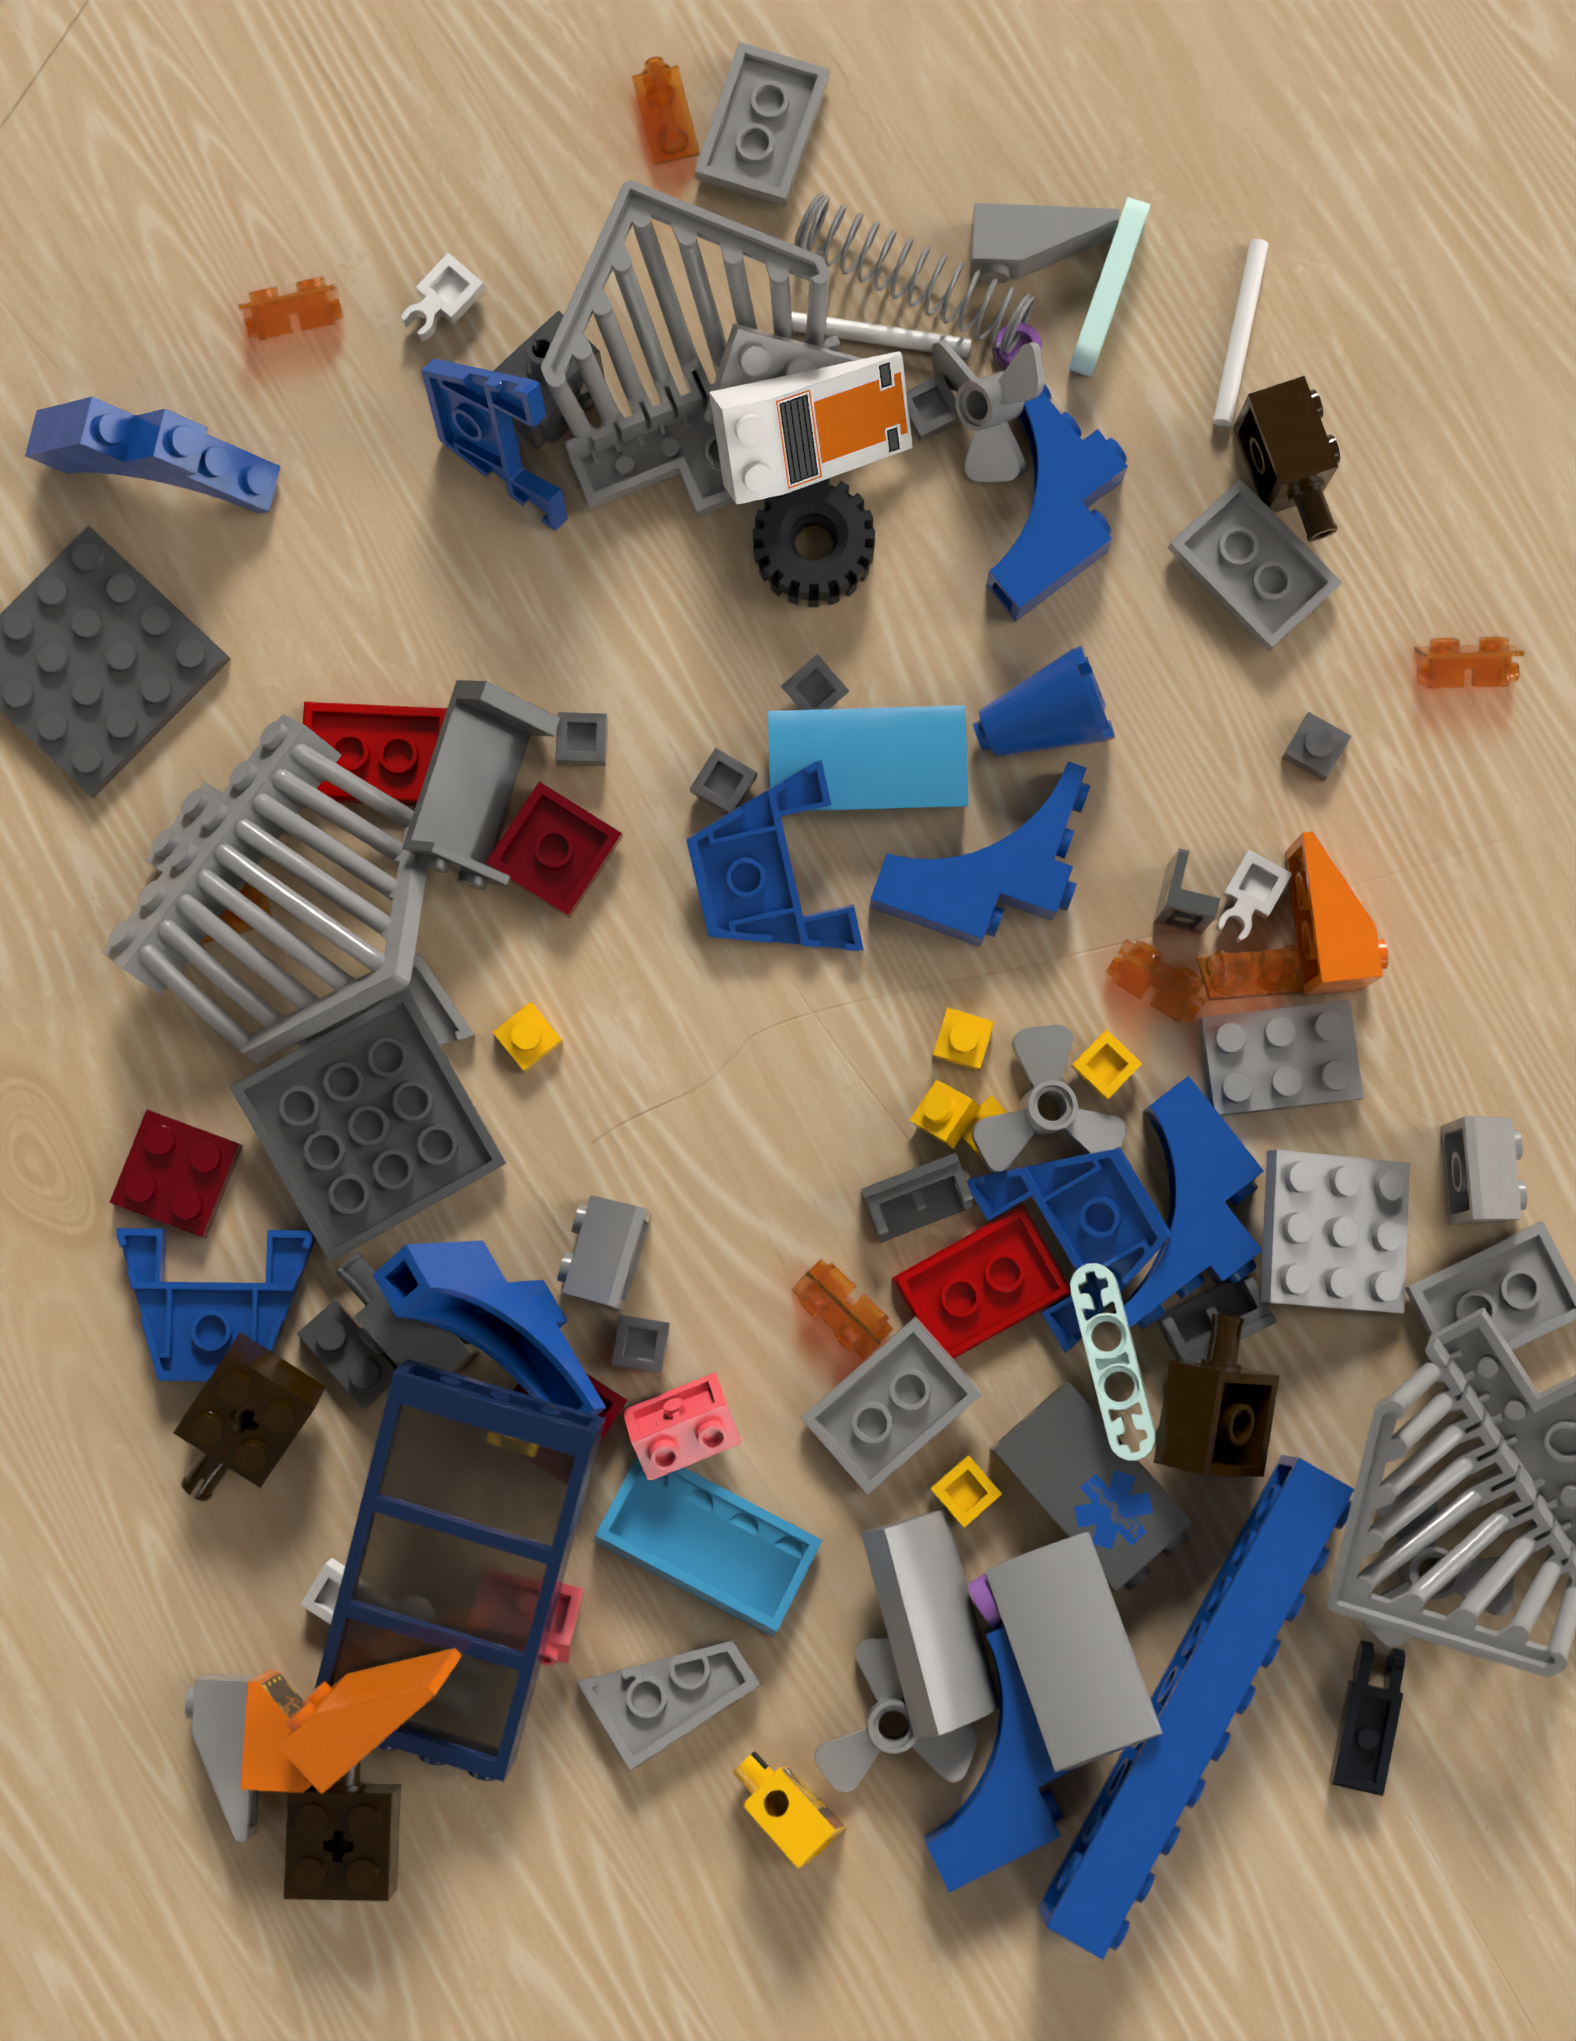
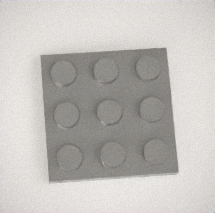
M1268 1150L1266 1159L1260 1303L1404 1314L1410 1163L1287 1150Z

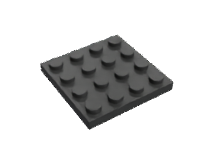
M88 525L0 614V711L90 796L95 798L229 662L230 658Z
M409 989L400 992L230 1087L329 1263L506 1164V1160Z

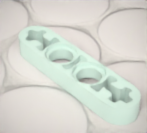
M1130 197L1126 200L1070 363V371L1092 378L1151 206L1149 203Z
M1089 1263L1079 1267L1073 1274L1070 1287L1108 1441L1113 1452L1120 1458L1128 1461L1141 1460L1154 1450L1156 1430L1120 1289L1115 1275L1107 1267L1097 1263ZM1095 1272L1098 1279H1107L1108 1288L1101 1290L1103 1306L1108 1307L1114 1303L1116 1313H1101L1087 1320L1085 1310L1096 1309L1092 1296L1090 1294H1082L1080 1286L1088 1283L1087 1274ZM1102 1322L1115 1323L1121 1331V1342L1112 1351H1101L1093 1342V1331ZM1115 1372L1127 1373L1134 1382L1133 1395L1124 1402L1113 1401L1105 1391L1107 1378ZM1140 1403L1142 1414H1131L1134 1427L1137 1430L1145 1429L1147 1439L1139 1443L1140 1451L1132 1453L1129 1445H1120L1118 1441V1436L1126 1433L1123 1417L1113 1421L1110 1410H1127Z

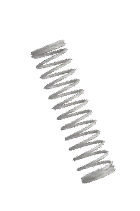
M820 193L812 200L798 227L794 241L795 246L811 252V245L815 241L828 211L829 196H824L823 193ZM846 205L840 206L831 224L827 239L815 253L820 255L824 251L823 257L828 267L837 263L841 258L840 268L843 275L851 273L856 267L859 283L866 282L874 275L876 291L883 290L891 282L890 292L893 299L900 298L908 290L907 301L909 307L917 306L925 298L924 309L927 316L933 315L942 306L941 318L943 324L950 323L960 312L958 319L960 332L967 331L977 320L975 327L976 340L984 339L994 328L992 335L993 348L997 349L1000 347V351H1004L1005 354L1013 350L1021 336V333H1015L1020 322L1027 324L1035 304L1034 296L1030 297V294H1027L1021 299L1008 323L1002 341L996 344L998 330L1006 307L1014 293V286L1010 287L1001 308L989 327L979 336L982 318L988 301L997 285V278L992 280L983 302L965 327H962L965 310L970 295L980 277V270L975 272L968 290L956 310L948 319H945L952 289L961 274L964 263L958 264L944 295L936 306L929 311L931 293L935 281L946 262L947 255L943 254L929 284L920 297L912 303L914 285L927 259L930 246L928 245L924 248L913 275L905 287L895 295L897 277L911 249L913 237L908 238L895 269L884 284L879 287L880 269L893 244L897 231L896 229L891 230L882 248L879 260L869 274L861 278L865 255L878 232L880 223L879 221L874 222L867 235L861 254L848 270H845L847 250L860 227L863 214H857L850 227L843 248L831 262H828L830 242L846 212ZM812 219H813L811 228H810V230H809V232H808V234H807V236H806L807 230H808V228H809V226H810V223H811V221H812Z

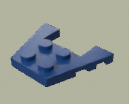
M435 358L431 360L421 370L439 441L485 477L494 472L506 482L511 498L522 506L528 501L532 502L546 513L542 517V522L556 531L568 519L562 489L522 467L518 449L519 438L514 431L511 418L513 417L534 428L546 417L540 383L532 379Z
M822 760L812 762L686 839L708 937L767 943L800 944L817 948H840L847 951L864 950L854 904L803 915L782 824V816L832 805Z
M1121 1147L975 1176L967 1181L971 1193L987 1221L1032 1196L1075 1270L1077 1271L1079 1267L1089 1263H1097L1107 1267L1115 1275L1120 1293L1172 1236ZM1095 1272L1087 1274L1088 1283L1085 1284V1288L1080 1290L1082 1294L1085 1293L1092 1296L1096 1309L1085 1310L1087 1320L1104 1313L1108 1309V1307L1103 1306L1101 1290L1108 1288L1107 1279H1098ZM1072 1295L1042 1312L1043 1317L1064 1352L1073 1348L1082 1338Z
M117 1228L116 1236L129 1269L127 1271L131 1288L135 1290L142 1315L141 1323L158 1381H207L239 1332L274 1353L316 1240L311 1230H267L266 1281L264 1283L165 1282L167 1230L157 1228Z

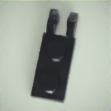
M1361 1640L1360 1644H1358L1354 1660L1353 1680L1348 1682L1329 1783L1383 1796L1403 1699V1693L1400 1692L1406 1655L1402 1649L1391 1648L1385 1664L1384 1688L1370 1685L1368 1683L1375 1656L1374 1644Z

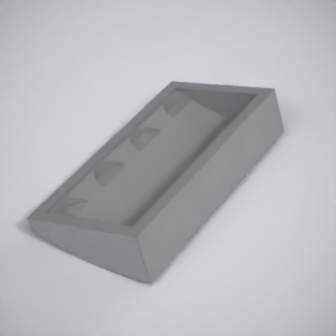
M940 1508L862 1532V1539L914 1737L940 1736L979 1720L999 1709V1701L947 1508Z
M1085 1532L1049 1544L985 1570L1055 1772L1078 1768L1163 1734L1090 1533Z

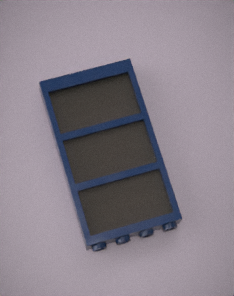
M407 1359L393 1372L315 1688L324 1681L332 1687L348 1673L456 1648L462 1657L436 1695L377 1745V1748L383 1750L399 1749L419 1755L422 1761L431 1765L443 1766L447 1764L468 1771L472 1777L478 1780L505 1781L517 1758L606 1418Z

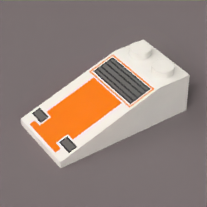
M900 351L709 392L723 485L737 505L783 495L913 448L903 359Z

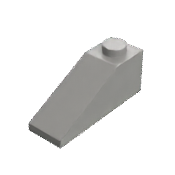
M975 203L971 229L970 277H973L975 272L980 270L979 278L983 282L991 283L993 279L997 278V284L1004 283L1009 279L1022 278L1113 239L1119 222L1120 209Z
M205 1674L195 1679V1687L188 1688L185 1701L186 1718H192L191 1733L235 1841L247 1842L257 1831L259 1791L240 1790L247 1683L257 1676Z

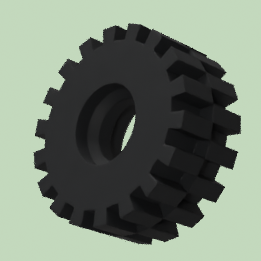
M830 478L783 495L764 499V509H758L755 517V529H753L755 564L758 563L760 576L764 582L769 580L771 590L775 594L780 596L784 592L788 595V602L796 605L799 604L800 599L808 600V607H819V600L828 599L829 605L839 602V597L842 593L845 592L848 597L857 590L859 580L864 582L869 574V565L873 562L875 548L873 516L870 509L865 511L864 499L858 492L854 496L849 494L848 484L840 481L838 486L835 487L830 485ZM820 526L830 533L833 539V547L826 557L820 560H808L798 553L795 547V539L797 534L805 527Z

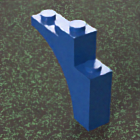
M1045 383L1040 396L1025 401L1024 408L1018 416L1029 442L1033 460L1034 494L1031 511L1021 534L1009 552L996 566L989 570L986 582L987 587L1015 622L1108 552L1112 537L1109 535L1111 528L1099 511L1095 509L1090 511L1088 507L1122 483L1128 465L1125 463L1127 462L1126 454L1113 438L1106 440L1098 429L1082 440L1080 438L1082 433L1078 424L1067 412L1061 414L1050 401L1052 399L1051 393Z
M92 396L37 410L25 453L26 457L67 474L103 473L151 480L203 493L259 514L270 512L281 467L206 434L208 427L170 410L161 409L133 415Z
M1068 761L1061 779L1042 807L1024 825L993 845L972 853L939 859H914L887 853L871 895L869 907L979 947L985 934L995 937L1004 909L995 906L997 902L1052 921L1058 908L1065 911L1068 910L1077 883L1068 880L1073 866L1054 859L1055 856L1065 859L1074 830L1066 828L1071 811L1081 813L1091 785L1083 783L1082 780L1087 768Z
M1189 1075L1143 1110L1159 1138L1165 1156L1170 1190L1169 1214L1166 1225L1172 1236L1159 1249L1150 1270L1140 1285L1123 1302L1129 1328L1137 1323L1141 1330L1157 1320L1166 1312L1160 1305L1174 1293H1177L1183 1299L1205 1282L1204 1278L1200 1275L1204 1270L1215 1283L1223 1282L1227 1278L1233 1284L1237 1283L1257 1267L1252 1259L1262 1252L1260 1246L1230 1210L1225 1201L1230 1199L1234 1205H1237L1259 1188L1254 1179L1263 1173L1264 1170Z
M483 1240L406 1244L373 1274L396 1318H408L427 1322L465 1339L496 1361L530 1396L596 1416L606 1408L560 1330L568 1321L545 1281L507 1282Z
M1004 1624L996 1628L990 1627L984 1630L992 1651L999 1685L1000 1708L998 1727L991 1755L978 1783L964 1803L949 1819L934 1831L924 1835L926 1846L949 1893L1061 1837L1055 1822L1062 1819L1063 1815L1050 1789L1040 1793L1038 1788L1075 1770L1058 1772L1054 1770Z

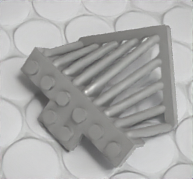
M629 180L623 183L540 368L553 399L575 437L565 441L568 458L590 510L680 474L696 515L701 517L735 502L723 485L715 427L713 424L707 423L704 418L710 399L709 392L713 390L714 383H709L693 345L651 218L670 225L678 242L716 377L727 342L697 237L720 246L736 323L738 325L758 330L743 260L744 255L766 264L770 282L774 334L794 340L789 274H792L809 282L805 343L840 352L841 343L837 335L825 339L830 273L823 256ZM632 226L689 393L680 396L668 367L637 280L631 257L625 245ZM612 270L614 271L661 404L654 407L641 384L611 301L604 291ZM592 314H594L633 414L625 418L617 408L594 356L592 347L584 335ZM573 358L604 426L596 429L589 424L566 380L565 375Z
M284 714L281 715L278 721L272 722L265 728L261 734L259 746L248 760L243 761L234 769L230 776V784L223 793L204 782L199 789L194 790L186 797L181 806L180 815L169 829L163 830L155 838L151 846V853L146 858V861L161 871L162 874L156 881H152L143 889L139 896L138 906L126 921L119 923L112 930L108 938V945L102 952L122 969L159 995H162L167 987L171 989L232 1046L256 1064L402 990L409 984L428 870L418 864L419 856L402 849L414 810L336 764L341 757L337 750L307 726ZM328 781L405 828L403 842L401 843L322 793L317 787L320 783ZM302 808L314 810L399 865L397 879L299 816V811ZM284 832L296 837L393 901L391 915L388 916L278 840ZM265 857L269 858L387 939L384 955L261 868L259 864ZM245 883L249 884L372 972L358 979L353 978L239 891ZM226 909L335 989V991L319 998L232 929L220 916ZM208 934L300 1009L287 1016L282 1015L203 947L201 941ZM186 961H189L265 1027L251 1035L182 973V967Z
M1483 1307L1432 1334L1425 1350L1429 1360L1390 1396L1377 1402L1335 1567L1327 1606L1332 1612L1548 1678L1566 1668L1569 1651L1576 1631V1375L1539 1393ZM1435 1382H1445L1447 1386L1393 1435L1396 1421L1398 1418L1401 1420L1404 1417L1406 1409ZM1460 1409L1464 1411L1382 1480L1387 1462L1404 1457L1408 1450L1448 1412ZM1480 1436L1481 1439L1370 1527L1375 1509L1392 1504L1402 1491L1456 1445ZM1495 1462L1498 1464L1359 1572L1362 1559L1380 1551L1386 1541L1467 1476ZM1515 1490V1493L1416 1581L1407 1592L1392 1599L1372 1593L1378 1584L1472 1511ZM1533 1518L1532 1522L1456 1610L1445 1616L1423 1609L1425 1603L1503 1532ZM1550 1545L1551 1550L1511 1623L1500 1631L1475 1625L1480 1614L1528 1558L1545 1546ZM1568 1573V1582L1548 1646L1528 1641L1529 1634L1558 1579Z

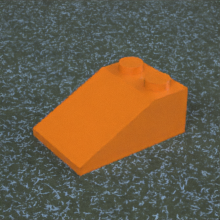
M1313 832L1302 833L1285 851L1287 871L1292 873L1289 879L1303 995L1314 996L1362 991L1383 977L1382 969H1387L1388 967L1386 942L1384 939H1378L1375 923Z
M456 1648L348 1673L332 1687L326 1681L322 1682L303 1700V1706L287 1720L285 1724L291 1731L279 1744L278 1748L321 1794L324 1793L434 1697L462 1655Z

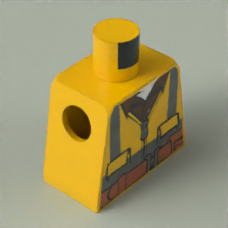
M754 1751L734 1770L733 1774L752 1794L744 1802V1808L798 1869L811 1864L846 1828L836 1815L788 1766L779 1767L774 1772L759 1754ZM779 1791H782L789 1800L788 1809L784 1814H781L774 1807V1797Z

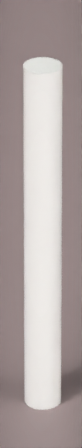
M1252 239L1249 243L1213 423L1222 427L1232 425L1269 246V243L1262 239Z
M792 312L793 332L806 334L807 314ZM827 317L825 337L837 335L839 339L930 353H932L934 343L945 341L960 357L969 358L971 339L831 317Z

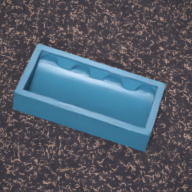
M965 705L768 711L770 788L812 762L822 760L832 805L807 811L969 806Z
M636 1457L593 1540L597 1545L771 1637L778 1631L823 1541L685 1467L657 1479L648 1480L638 1457Z

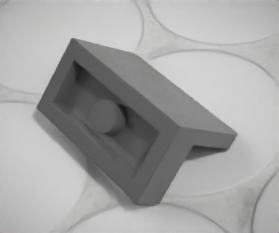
M1179 848L1166 867L1153 922L1202 934L1216 918L1220 898L1181 889L1189 851Z

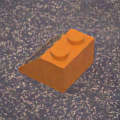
M268 1670L247 1683L240 1790L304 1793L312 1786V1783L278 1748L279 1744L291 1731L285 1723L303 1706V1699L279 1671Z

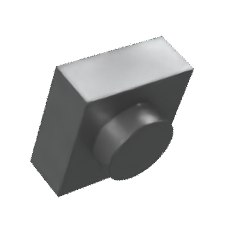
M942 373L906 391L910 425L919 442L962 422L957 414L956 399Z
M818 653L781 685V688L800 710L830 709L850 692Z
M558 712L557 717L560 718L557 727L556 763L561 765L606 766L607 714Z
M1308 712L1281 758L1325 781L1351 735Z
M715 747L690 787V793L723 813L728 814L740 806L757 779L758 774Z
M620 1315L611 1365L662 1373L670 1323Z

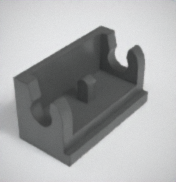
M957 1153L861 1189L862 1197L880 1243L974 1207L972 1202L974 1199Z
M1248 1275L1235 1284L1230 1280L1167 1310L1156 1320L1176 1361L1197 1362L1201 1358L1207 1357L1212 1313L1244 1318L1245 1322L1242 1327L1241 1340L1277 1323L1268 1304L1260 1303L1261 1290L1254 1278H1249Z

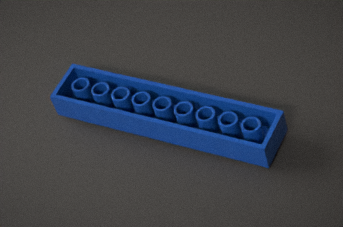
M1281 1455L1150 1698L1163 1734L1121 1751L1038 1905L1047 1928L1102 1960L1109 1948L1114 1951L1119 1948L1130 1925V1922L1125 1917L1134 1901L1139 1903L1144 1901L1155 1879V1874L1150 1872L1160 1853L1165 1856L1169 1854L1179 1836L1180 1827L1175 1825L1185 1806L1190 1809L1193 1808L1200 1798L1206 1783L1200 1777L1210 1759L1217 1762L1224 1753L1231 1736L1226 1729L1235 1712L1242 1715L1248 1708L1256 1690V1687L1251 1685V1682L1259 1667L1267 1668L1276 1656L1281 1641L1275 1637L1285 1619L1292 1622L1300 1611L1305 1600V1594L1300 1591L1309 1574L1316 1576L1324 1566L1330 1553V1548L1326 1547L1325 1544L1334 1527L1341 1530L1346 1524L1352 1503L1349 1499L1355 1490L1354 1488L1301 1458Z

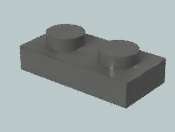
M334 1300L297 1334L362 1409H366L390 1388L393 1376L391 1370L395 1365L382 1352L378 1355L375 1354L357 1334V1331L362 1327L338 1300Z

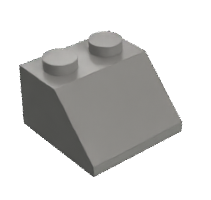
M1468 1116L1442 1125L1441 1137L1449 1225L1511 1222L1522 1219L1521 1210H1525L1527 1206V1190L1524 1181L1518 1180L1516 1160H1520L1522 1157L1523 1145L1519 1130H1514L1513 1118Z
M593 1195L590 1196L588 1205L580 1203L572 1226V1233L579 1234L574 1254L565 1252L558 1273L557 1281L565 1283L562 1293L624 1311L652 1214L643 1207Z

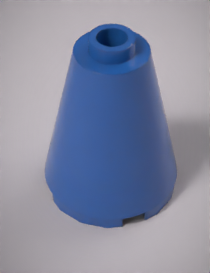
M1082 645L1064 653L980 709V721L973 723L981 749L985 751L991 748L995 757L1106 742L1116 737L1112 722L1107 720L1104 712L1106 705L1088 657H1085Z

